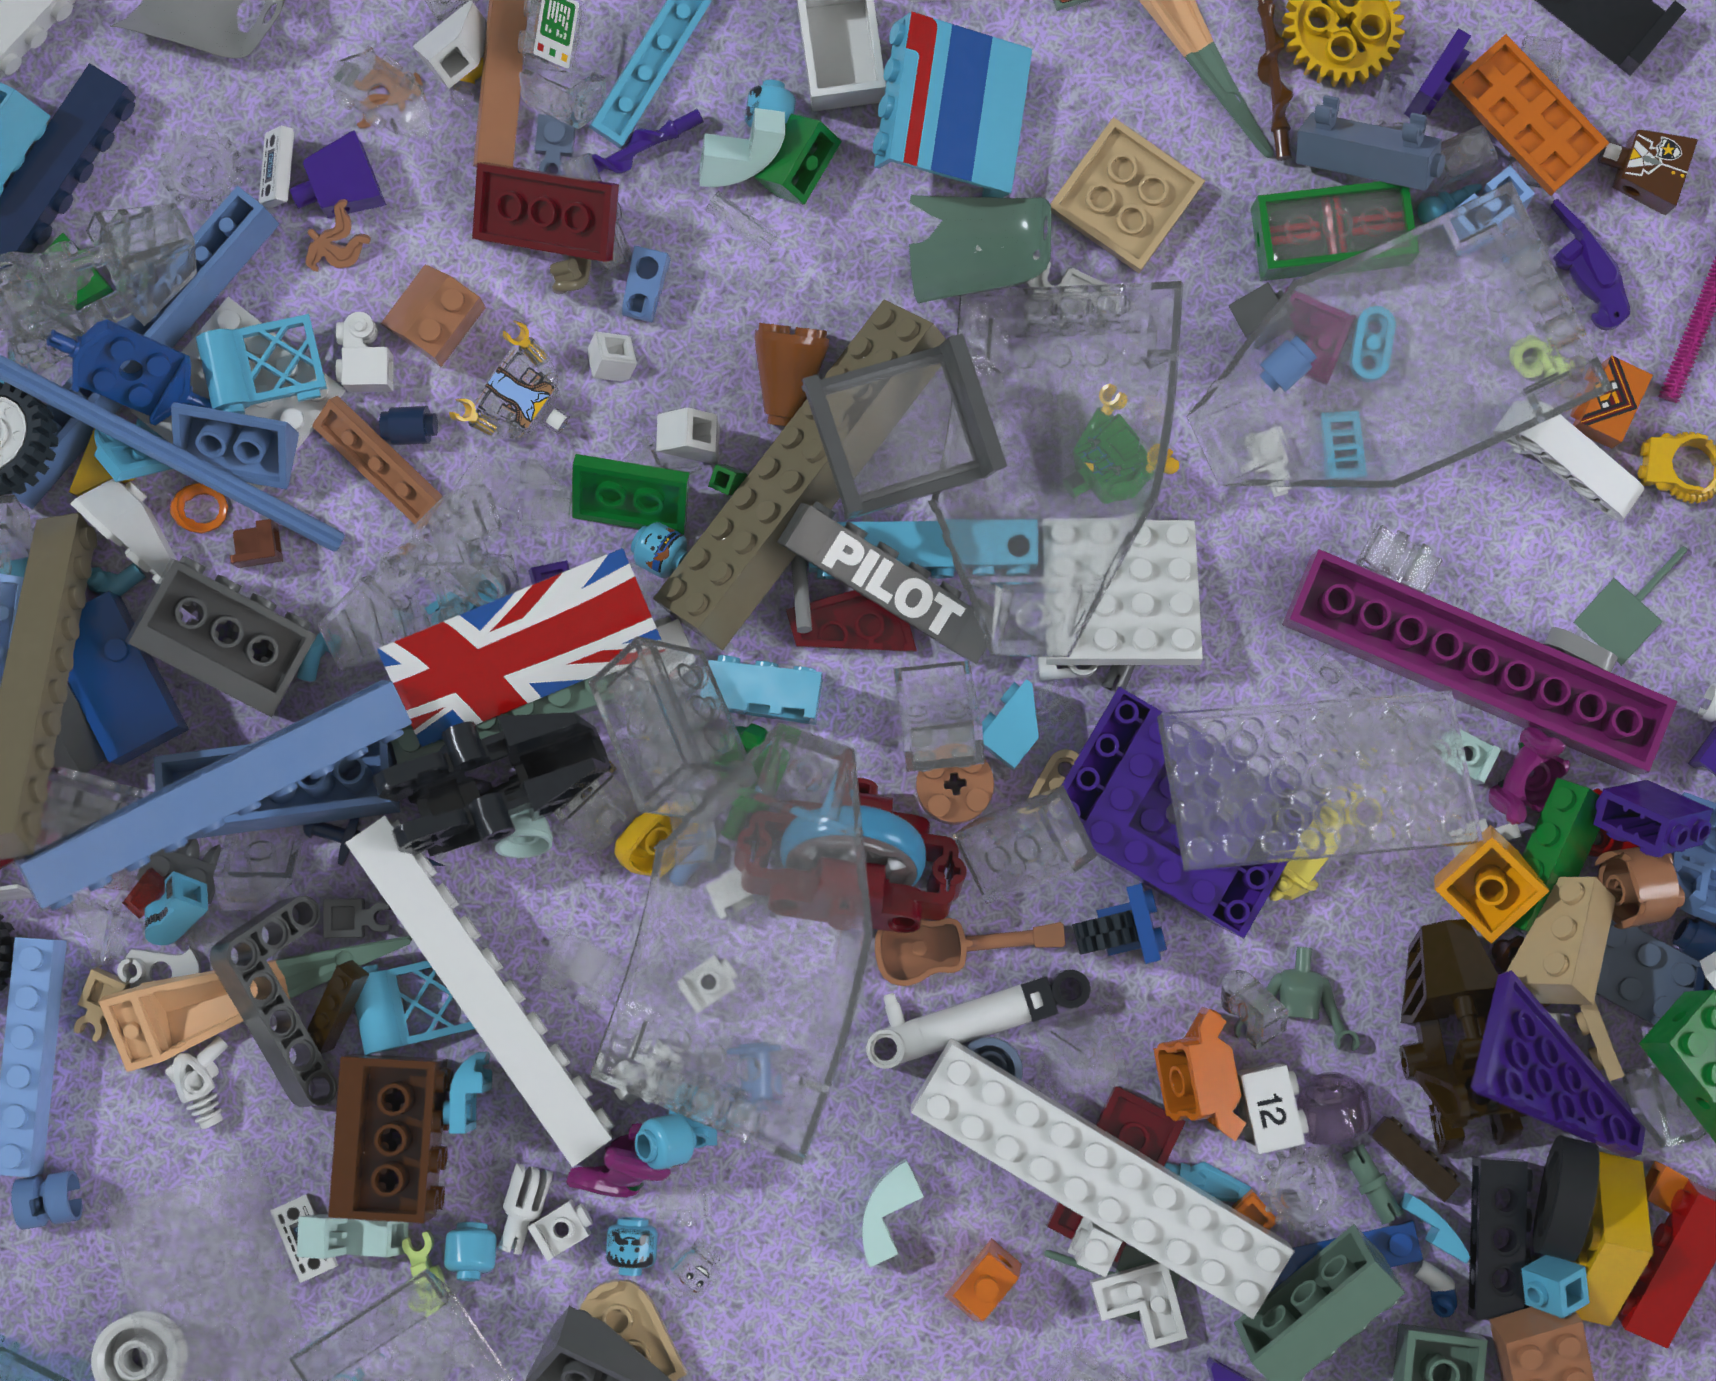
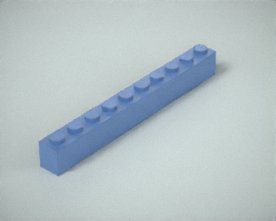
M237 185L117 324L173 348L280 225L279 222L262 204ZM134 360L125 361L120 366L121 370L126 373H135L142 367L139 362ZM72 376L62 386L114 414L123 406L83 387H80L78 393L73 391ZM46 404V408L52 412L54 416L52 420L57 424L58 432L53 433L59 438L58 446L49 447L56 453L53 461H44L49 470L45 475L39 471L35 474L39 479L36 485L31 486L28 483H24L27 491L20 495L12 491L13 498L30 509H33L84 451L94 430L93 427L49 404Z
M380 680L34 851L33 855H26L16 860L15 863L37 905L41 909L49 906L51 911L59 909L74 900L72 894L86 887L90 891L97 890L113 880L112 874L124 868L128 872L137 870L151 861L150 855L164 849L165 853H169L181 848L188 843L187 836L201 830L202 834L210 833L225 824L223 818L235 812H238L239 816L248 814L261 806V799L273 793L275 797H280L292 792L298 787L297 781L309 775L311 779L319 778L334 769L333 763L343 758H346L347 761H352L369 752L367 746L380 739L382 743H388L404 734L402 728L412 724L393 682Z

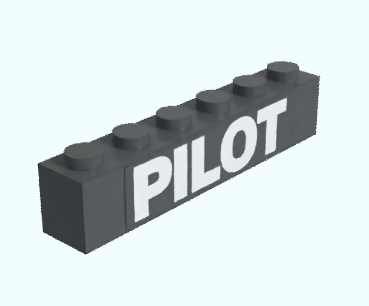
M815 501L813 506L800 503L777 543L966 660L975 664L978 663L1000 627V624L990 619L993 614L990 609L976 601H973L971 606L959 599L962 594L961 591L942 581L940 586L928 580L931 573L920 565L911 561L907 567L896 560L900 554L899 552L882 542H879L876 547L864 540L868 534L867 532L849 521L845 527L832 519L836 513L821 503Z

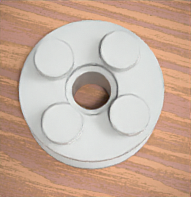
M138 1311L128 1314L108 1325L97 1338L91 1355V1368L95 1381H179L187 1364L188 1348L186 1339L179 1326L172 1319L161 1313ZM134 1348H140L146 1353L147 1364L145 1367H139L133 1362L132 1352Z

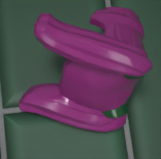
M1527 727L1521 732L1520 742L1518 743L1519 752L1514 759L1513 766L1508 771L1505 779L1498 782L1489 791V803L1496 810L1505 814L1506 820L1511 822V825L1524 822L1527 817L1525 806L1538 813L1542 812L1556 779L1565 776L1570 769V761L1558 757L1566 745L1557 738L1546 736L1544 732L1536 727Z
M636 1123L631 1125L628 1130L629 1134L618 1137L611 1142V1146L605 1147L604 1166L572 1168L568 1173L566 1183L571 1188L610 1197L627 1198L635 1196L644 1186V1180L663 1181L671 1174V1170L669 1168L662 1170L652 1169L647 1162L640 1160L635 1149V1137L643 1123Z

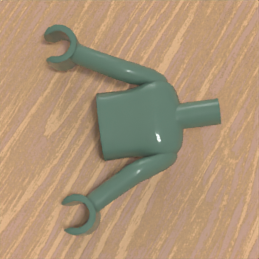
M1297 947L1295 969H1286L1281 973H1277L1269 982L1248 1018L1244 1022L1242 1021L1243 1019L1237 1021L1234 1026V1035L1239 1039L1241 1026L1249 1023L1253 1029L1251 1039L1255 1040L1259 1035L1257 1024L1279 991V1016L1319 1020L1320 1001L1322 1000L1325 1012L1336 1034L1333 1039L1335 1048L1340 1049L1341 1038L1345 1034L1350 1035L1352 1038V1051H1355L1360 1044L1358 1035L1354 1031L1346 1030L1329 980L1320 973L1310 970L1312 948Z

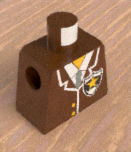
M1636 130L1627 140L1625 147L1609 142L1600 152L1598 163L1618 169L1612 188L1660 214L1667 215L1677 206L1698 140L1648 130Z

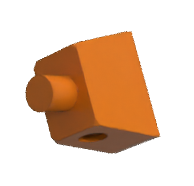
M991 1238L944 1296L974 1322H983L1019 1279L1022 1263Z

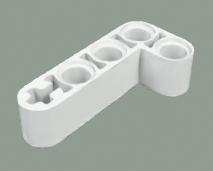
M1539 402L1516 403L1494 434V438L1497 441L1501 438L1514 447L1513 452L1517 454H1532L1591 505L1615 521H1624L1645 489L1634 476L1561 414L1546 404Z

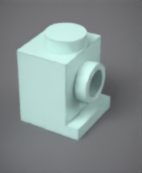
M1457 728L1452 730L1450 734L1445 732L1441 736L1434 751L1439 755L1435 764L1475 785L1485 783L1501 748L1495 745L1492 746ZM1464 747L1472 750L1473 757L1470 761L1464 760L1461 756V751Z

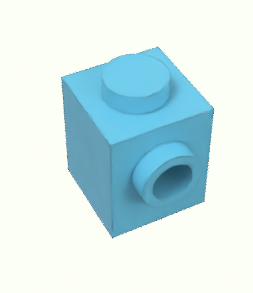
M1544 1255L1521 1268L1526 1305L1557 1317L1565 1318L1590 1303L1585 1266Z

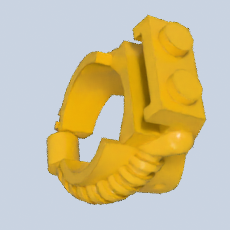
M1683 432L1682 434H1676L1675 437L1670 433H1664L1661 437H1650L1641 444L1640 455L1643 456V463L1638 469V479H1641L1640 483L1643 486L1650 487L1651 485H1656L1658 490H1669L1671 496L1674 495L1677 500L1682 499V502L1686 503L1688 501L1690 504L1694 502L1698 504L1701 501L1706 502L1708 499L1713 498V495H1716V444L1714 445L1713 440H1709L1707 435L1698 432L1696 434L1695 432ZM1686 446L1695 447L1709 457L1712 466H1714L1713 479L1706 488L1686 484L1678 478L1673 469L1672 462L1678 448Z

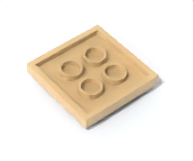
M1113 117L1050 203L1051 213L1140 274L1206 180Z

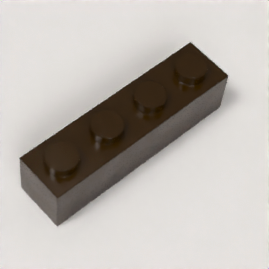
M353 960L336 966L307 1028L320 1054L335 1048L370 975Z
M1383 1116L1370 1130L1368 1135L1439 1200L1446 1202L1461 1185L1456 1180L1458 1175L1448 1166L1443 1168L1437 1163L1440 1159L1428 1149L1425 1152L1419 1146L1421 1141L1412 1133L1407 1135L1401 1130L1403 1125L1392 1116L1389 1119Z

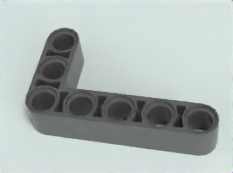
M298 896L276 902L219 940L210 951L212 968L288 1098L299 1107L324 1106L330 1103L336 1095L337 1084L269 966L267 959L314 928L318 923L320 909L317 902L309 896ZM293 907L297 909L299 914L297 923L292 916ZM263 927L267 929L269 934L267 943L262 938ZM233 947L237 950L238 953L237 964H235L231 958V950ZM252 981L256 983L258 988L256 997L251 993ZM272 1014L276 1017L277 1027L275 1031L271 1028L270 1018ZM291 1048H293L296 1053V1060L294 1064L291 1062L289 1057ZM311 1080L315 1086V1093L313 1097L310 1095L309 1092V1084Z

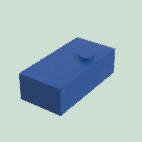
M107 591L86 602L85 607L82 609L79 622L80 635L75 642L73 653L74 665L69 673L68 683L108 762L122 766L188 731L189 728L152 656L126 641L135 623L122 597Z

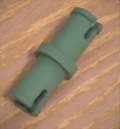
M1364 1143L1354 1147L1352 1151H1347L1341 1155L1360 1184L1357 1189L1361 1195L1365 1194L1382 1225L1395 1220V1216L1400 1217L1404 1214L1403 1209L1400 1208L1386 1184L1388 1181L1385 1173L1380 1174Z

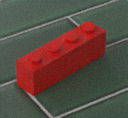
M1689 1179L1684 1188L1679 1189L1675 1193L1671 1202L1672 1212L1668 1215L1665 1223L1659 1224L1652 1239L1653 1255L1617 1315L1625 1330L1667 1349L1716 1262V1191Z

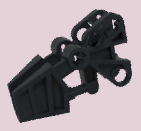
M568 712L498 716L499 733L483 739L480 738L475 723L471 721L459 723L446 729L442 733L445 744L438 752L426 754L388 767L372 778L380 798L399 802L408 797L410 803L417 805L421 815L420 818L403 823L392 831L398 850L414 855L427 850L431 857L476 842L492 843L510 836L515 832L510 816L528 809L532 821L550 816L611 769L605 747L595 726L576 713ZM507 756L511 766L514 767L517 773L509 777V781L494 788L491 782L469 776L466 777L465 775L466 771Z

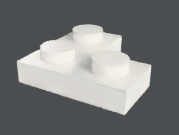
M1155 1261L1107 1275L1106 1278L1099 1277L1089 1280L1101 1321L1138 1311L1147 1346L1150 1349L1188 1338L1169 1268Z

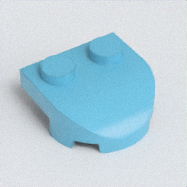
M477 1052L461 1064L453 1077L450 1087V1100H445L443 1104V1123L449 1124V1134H466L476 1129L477 1093L492 1090L493 1072L491 1069L483 1068V1065L490 1062L489 1052Z

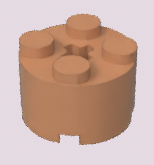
M960 745L939 748L924 760L918 771L915 786L917 799L923 810L939 822L949 825L967 823L979 816L992 798L994 791L992 770L984 757L971 748ZM951 775H956L958 781H964L965 786L960 788L959 795H953L951 789H945L944 784L949 782Z
M1640 846L1605 852L1597 858L1594 866L1600 865L1596 878L1616 897L1612 920L1617 923L1613 925L1614 927L1626 929L1663 922L1670 919L1676 909L1684 905L1685 893L1678 883L1671 853L1665 854L1663 857H1652L1642 853Z

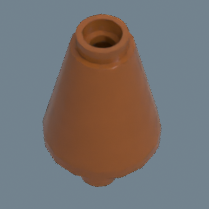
M759 323L758 330H755L754 339L764 413L768 414L767 424L786 426L807 399L806 393L803 392L801 387L803 385L802 379L819 374L830 339L827 338L826 330L796 327L795 334H790L791 326Z

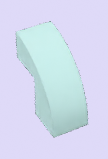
M755 108L749 139L705 133L699 166V186L721 187L736 184L753 177L769 165L779 152L785 137V112Z
M907 1159L894 1165L881 1177L866 1203L862 1222V1239L865 1256L870 1268L898 1254V1249L882 1217L924 1197Z
M328 1214L298 1217L297 1257L326 1259L342 1255L387 1258L405 1254L402 1248V1240L408 1238L409 1222L328 1218Z

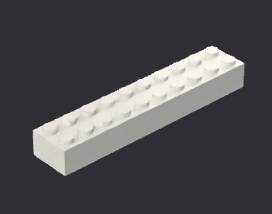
M383 816L345 844L572 1167L576 1166L614 1138L610 1130L615 1127V1124L603 1108L595 1111L587 1099L593 1093L580 1075L573 1079L565 1066L571 1062L561 1047L556 1043L550 1047L543 1037V1034L548 1029L536 1012L532 1011L527 1014L520 1003L526 999L513 980L509 979L505 982L498 973V971L504 968L491 949L486 947L482 950L476 940L481 937L480 932L469 917L467 918L464 915L460 918L454 910L459 905L458 901L447 886L443 883L437 886L432 877L437 874V871L427 857L422 853L414 855L398 850L392 831L403 823H400L398 819L392 822L386 816Z
M952 1038L911 1103L912 1114L1252 1319L1256 1316L1294 1253L1287 1240Z

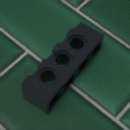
M1472 1156L1468 1315L1475 1319L1489 1320L1530 1307L1525 1304L1521 1268L1531 1263V1252L1529 1248H1526V1232H1530L1532 1228V1212L1530 1208H1527V1192H1531L1533 1188V1172L1531 1168H1528V1162L1521 1159ZM1506 1188L1510 1194V1201L1506 1207L1498 1209L1495 1204V1195L1499 1190ZM1506 1228L1509 1233L1508 1243L1502 1248H1496L1494 1245V1235L1499 1229ZM1505 1268L1508 1273V1280L1504 1286L1495 1288L1492 1281L1493 1275L1498 1269Z

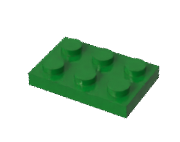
M575 454L572 464V518L636 529L660 522L684 535L687 523L690 472Z

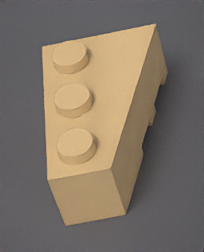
M1559 877L1506 972L1512 970L1540 1003L1594 1005L1616 897L1596 877Z

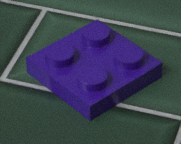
M1458 28L1404 112V115L1410 118L1411 113L1422 114L1424 112L1428 115L1431 114L1450 85L1453 77L1469 55L1470 51L1464 47L1471 38V35Z

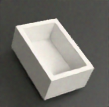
M797 0L812 112L880 103L885 95L886 81L883 76L884 67L874 0Z

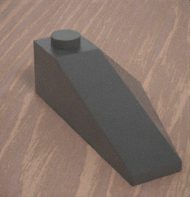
M571 1306L554 1323L526 1378V1381H672L605 1322L592 1317L587 1311Z

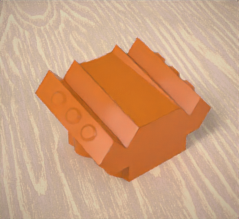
M1201 1007L1184 1038L1158 1044L1157 1048H1153L1166 1116H1170L1174 1121L1188 1118L1192 1121L1206 1119L1236 1142L1246 1122L1233 1113L1234 1108L1242 1097L1232 1047L1218 1038L1227 1021L1217 1011Z

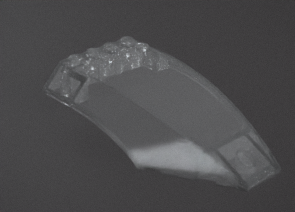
M1512 181L1378 246L1302 278L1294 279L1281 299L1266 314L1259 327L1248 337L1234 355L1233 360L1218 379H1215L1204 397L1186 417L1219 486L1396 488L1518 435L1613 390V387ZM1297 335L1317 358L1311 363L1312 368L1287 392H1284L1281 388L1274 392L1260 378L1259 375L1264 370L1259 364L1286 339L1290 342Z
M1182 281L1008 288L960 296L957 335L962 333L964 335L1007 467L996 471L986 479L933 494L932 499L928 502L932 512L937 517L943 532L944 542L950 549L953 564L962 586L966 589L977 623L981 625L990 655L1070 657L1155 505L1164 474L1174 415L1183 298ZM952 397L939 471L973 461Z
M779 722L766 735L765 740L758 747H754L745 756L746 759L728 777H724L703 798L702 803L682 819L683 822L665 840H661L653 848L656 849L653 869L639 931L618 998L589 1076L799 1165H804L848 1039L863 983L873 931L855 750Z

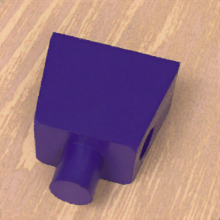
M355 130L305 158L303 166L309 180L289 188L298 209L318 202L327 218L335 217L334 205L341 199L348 200L347 206H345V211L348 214L386 205L363 144Z

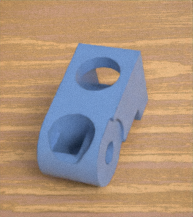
M634 245L624 294L622 316L650 323L654 321L659 296L662 294L666 273L668 272L671 260L668 253Z

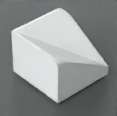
M595 331L588 346V359L593 378L613 381L629 380L637 365L631 336Z

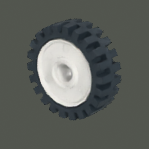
M0 382V497L7 499L13 497L12 491L19 495L26 492L24 483H28L31 486L36 485L39 482V479L35 476L38 471L44 475L47 473L49 467L44 464V461L54 460L56 453L49 447L58 446L59 438L53 434L58 432L57 424L52 420L54 416L44 403L6 382L4 384Z

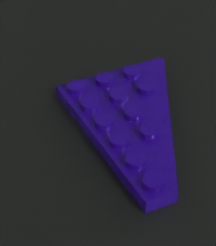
M1511 970L1499 974L1471 1088L1482 1096L1591 1143H1595L1626 1158L1642 1155L1646 1131L1645 1123Z

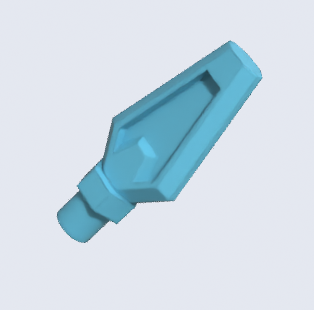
M1166 1162L1164 1166L1220 1201L1237 1202L1251 1190L1250 1186L1206 1162L1193 1166L1184 1163L1175 1165Z

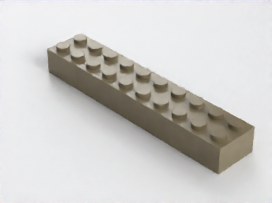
M883 300L823 379L938 347L946 338L934 323L887 300ZM940 363L826 396L853 479L856 478L941 367ZM808 399L805 400L653 597L675 619H679L682 624L722 651L796 556L794 552L777 543L800 503L813 506L815 501L832 509L840 498Z

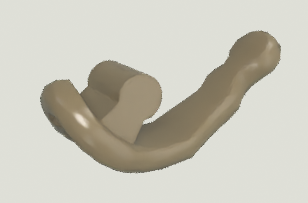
M569 256L567 260L552 263L550 272L555 279L552 291L555 294H564L567 291L579 290L586 286L590 276L591 259Z

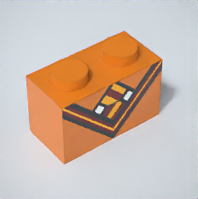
M1612 355L1601 364L1596 363L1586 379V384L1591 385L1586 398L1580 396L1571 411L1570 417L1575 419L1573 425L1586 437L1613 449L1622 443L1653 374Z

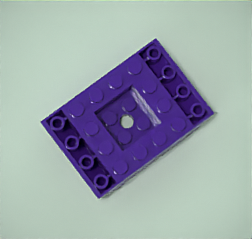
M1118 687L1041 820L1070 841L1201 918L1244 939L1321 804L1125 689ZM1172 803H1180L1187 810V819L1181 825L1170 823L1166 817V810Z

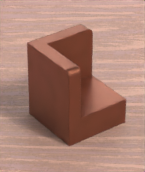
M272 519L255 521L256 527L235 530L233 532L236 555H230V563L237 568L283 562L279 526Z

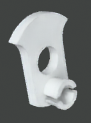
M193 947L189 948L184 954H170L133 948L117 968L119 978L125 983L130 981V988L140 986L145 982L155 981L152 977V968L157 962H165L171 967V978L201 973V963ZM131 963L137 968L136 976L129 972V965Z

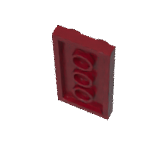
M487 162L477 163L472 239L603 262L613 261L619 184Z
M1114 1085L1095 1125L1162 1166H1165L1186 1121H1174L1170 1116H1166L1165 1110ZM1057 1202L1046 1226L1073 1239L1083 1216ZM1123 1240L1114 1259L1117 1263L1127 1244Z

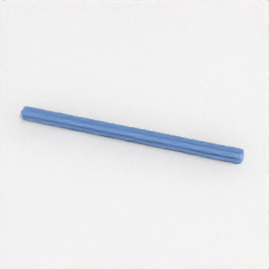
M0 355V379L331 551L336 552L343 542L345 536L343 532Z

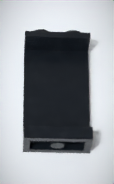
M1535 0L1629 76L1635 72L1687 10L1676 0L1666 11L1652 0Z

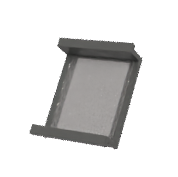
M963 333L948 337L938 347L821 380L819 374L802 379L803 385L801 387L803 392L806 393L844 507L845 521L986 479L996 471L1007 467Z

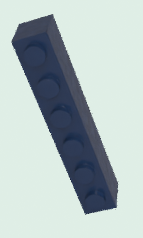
M90 63L47 125L43 136L36 141L26 156L24 163L16 171L0 196V275L11 282L14 281L16 276L21 277L27 272L32 261L30 255L37 245L45 244L52 233L51 224L58 214H64L70 208L73 201V195L71 194L79 182L85 183L90 178L94 169L93 161L100 151L105 152L110 148L114 141L113 131L120 121L128 120L134 111L135 103L133 101L136 96L126 85Z

